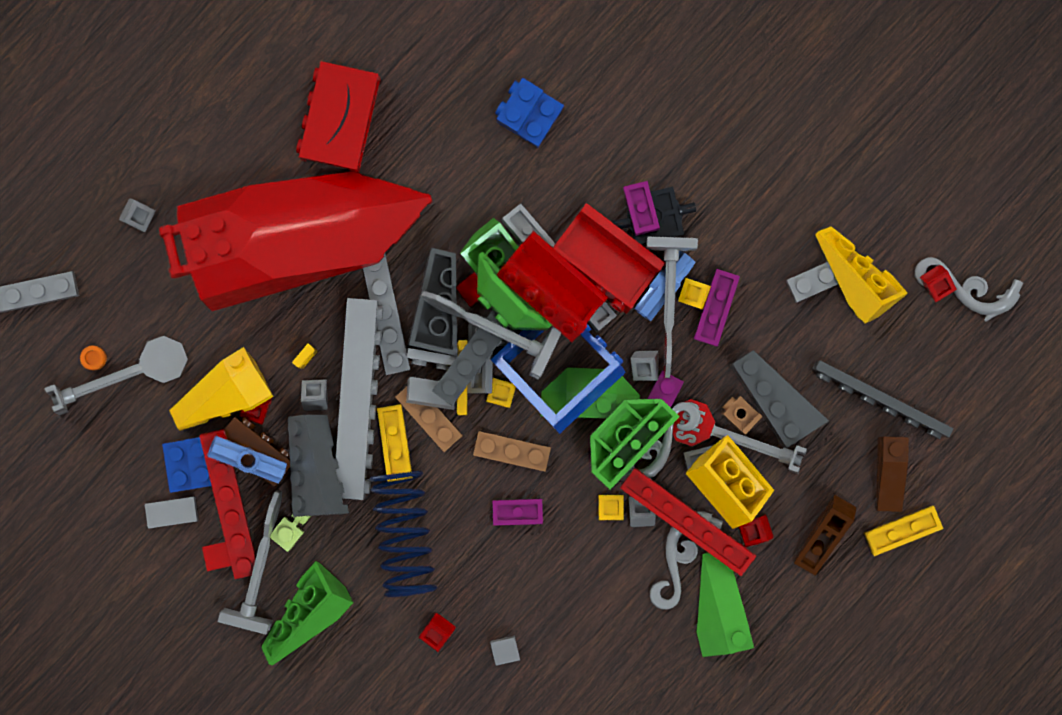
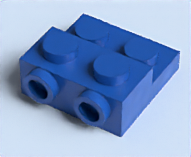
M522 78L520 82L514 81L508 91L511 97L507 103L502 101L495 112L498 115L496 120L501 126L539 148L563 110L564 105L543 93V90Z
M200 437L162 444L170 493L212 486Z

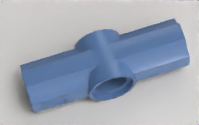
M679 251V261H676L675 292L681 286V281L696 263L682 251ZM666 268L659 272L650 284V289L634 308V310L650 322L665 303Z
M215 436L207 455L210 458L239 468L243 472L255 474L278 484L283 478L287 463L218 436ZM248 453L254 456L252 464L248 466L242 465V456Z

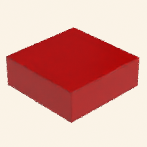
M226 542L202 547L207 571L231 566Z

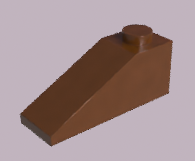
M878 437L876 511L902 512L908 469L909 437Z
M834 495L819 517L797 555L794 564L816 576L854 522L856 507Z

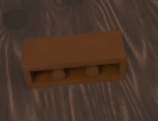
M243 416L242 419L234 417L225 428L227 439L287 463L283 478L279 482L280 484L291 471L289 451L283 447L279 450L273 445L275 440L265 432H262L260 435L253 429L255 424ZM249 453L241 458V461L247 466L252 464L254 456ZM265 479L272 486H279L278 483Z

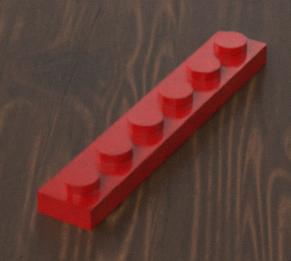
M225 429L200 434L199 437L234 579L252 576L256 554L235 468L207 456L215 436L228 440Z
M634 467L621 484L620 489L740 576L744 574L756 558L753 552Z

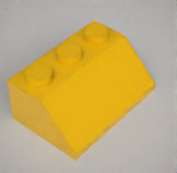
M729 435L724 436L698 457L686 472V475L732 529L752 522L774 492L771 485Z

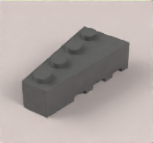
M431 248L427 258L407 346L458 356L457 316L448 314L421 299L423 291L441 296L457 305L456 253Z

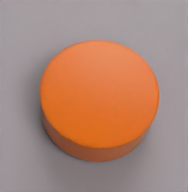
M88 346L81 352L80 361L86 369L95 371L104 367L107 355L101 347Z

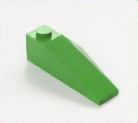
M493 218L473 234L460 254L478 274V256L482 251L501 269L516 251L518 245L501 223Z
M710 553L702 554L698 624L696 630L702 657L732 654L754 648L733 570Z
M317 561L298 581L296 586L299 589L293 600L288 599L285 604L287 610L281 621L275 622L261 647L269 665L273 666L332 625L353 604L346 587Z

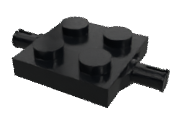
M669 187L651 191L660 230L635 236L626 199L627 218L613 220V223L620 229L629 227L634 239L641 245L646 244L647 237L683 236L682 215L697 211L695 202L680 205L675 197L674 188Z

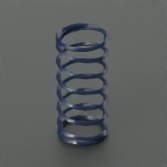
M421 470L373 476L369 479L371 482L413 477L383 482L373 486L370 490L376 494H411L379 503L373 508L378 513H413L381 522L375 527L380 532L411 533L386 540L378 545V549L385 552H413L391 558L380 565V568L386 571L411 572L385 581L382 587L388 590L384 593L385 597L416 595L432 592L437 589L436 585H389L400 580L431 573L435 570L432 566H387L398 561L429 554L433 550L430 547H385L396 542L423 536L430 532L428 528L384 527L421 517L428 513L426 509L382 508L424 496L426 492L422 489H380L419 478L423 475Z

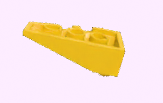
M832 226L815 234L849 306L865 324L878 318L908 294L892 274L887 270L881 272L871 264L874 261L868 255L864 257L857 253L855 245Z
M243 347L216 365L169 411L177 428L183 430L207 423L211 418L218 416L222 418L228 417L230 413L243 410L245 412L252 410L274 396L256 361Z

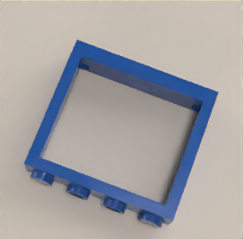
M586 324L587 328L580 336L609 366L557 414L547 406L509 365L524 349L509 342L491 359L497 368L559 434L626 373L621 366L624 361L614 351L610 354L605 349L608 345L599 335L593 337L589 333L592 329L588 324ZM522 330L518 335L532 341L543 331Z

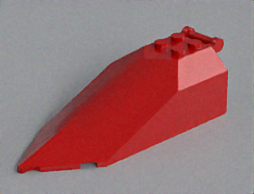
M344 172L249 185L177 206L178 224L160 227L159 233L160 237L164 239L171 267L169 269L170 277L179 278L191 274L200 300L211 311H216L379 264L384 258V253L393 243L396 244L420 217L421 211L428 204L432 203V197L428 193H422L401 185L371 178L357 172ZM181 234L188 264L183 266L180 264L174 236Z

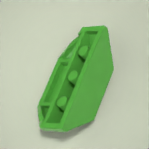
M482 251L478 256L477 294L480 296L477 300L487 310L491 307L497 314L495 319L504 328L509 326L511 330L547 331L552 324L496 276L500 269Z
M566 368L541 392V399L557 414L604 369ZM622 376L577 418L606 419L624 399H640V395Z
M624 399L590 435L592 473L611 489L680 416L662 399Z

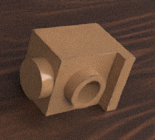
M732 396L723 405L725 411L721 414L742 435H746L763 417L741 396H738L736 399ZM739 409L745 411V416L742 419L738 418L736 414Z

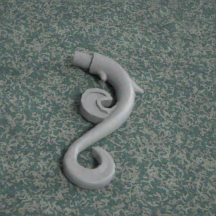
M933 257L921 260L915 268V278L920 285L924 286L920 276L926 273L929 266L942 265L948 270L957 289L954 291L956 297L972 311L986 315L984 319L986 322L999 314L1009 311L1020 297L1019 292L1023 285V282L1014 279L1010 290L1007 289L1005 294L996 296L999 299L998 301L983 303L975 300L970 294L973 289L976 290L977 298L986 294L988 285L983 278L978 276L969 277L961 287L949 268L943 262Z
M681 402L672 408L677 414L685 411L690 417L686 424H677L679 430L691 431L698 427L701 415L695 405L689 402ZM674 423L664 433L662 443L657 440L642 456L643 459L649 460L652 459L650 451H657L655 460L649 466L640 469L649 478L654 477L663 468L669 457ZM634 465L620 479L621 481H624L627 478V476L633 470Z
M697 511V513L721 529L722 520L712 517L710 513ZM673 526L667 536L666 560L674 585V595L669 600L661 597V589L670 585L666 580L655 583L650 589L651 602L657 608L665 610L673 608L680 600L681 582L677 562L683 564L691 563L698 554V547L690 540L682 541L680 545L685 550L681 553L678 552L677 543L682 533Z

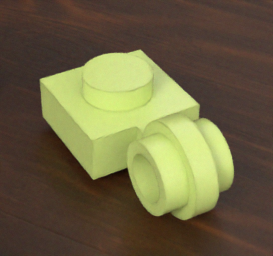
M311 516L293 517V522L284 517L273 530L270 538L289 552L304 534V531L297 525L299 523L304 525Z

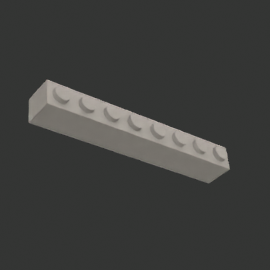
M347 298L336 459L339 466L336 469L338 483L343 484L344 493L341 494L343 499L363 500L366 494H370L371 481L367 479V470L372 469L373 454H369V444L373 445L375 431L371 430L370 427L371 420H375L376 405H372L373 395H377L378 380H374V371L379 370L380 355H376V345H381L382 332L377 329L378 320L382 321L383 306L379 305V300Z

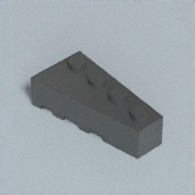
M754 350L729 365L782 447H790L829 421Z
M327 415L288 417L293 517L349 513L348 506L343 505L341 494L344 493L342 483H338L336 469L339 466L337 459L332 456L331 449L334 443Z

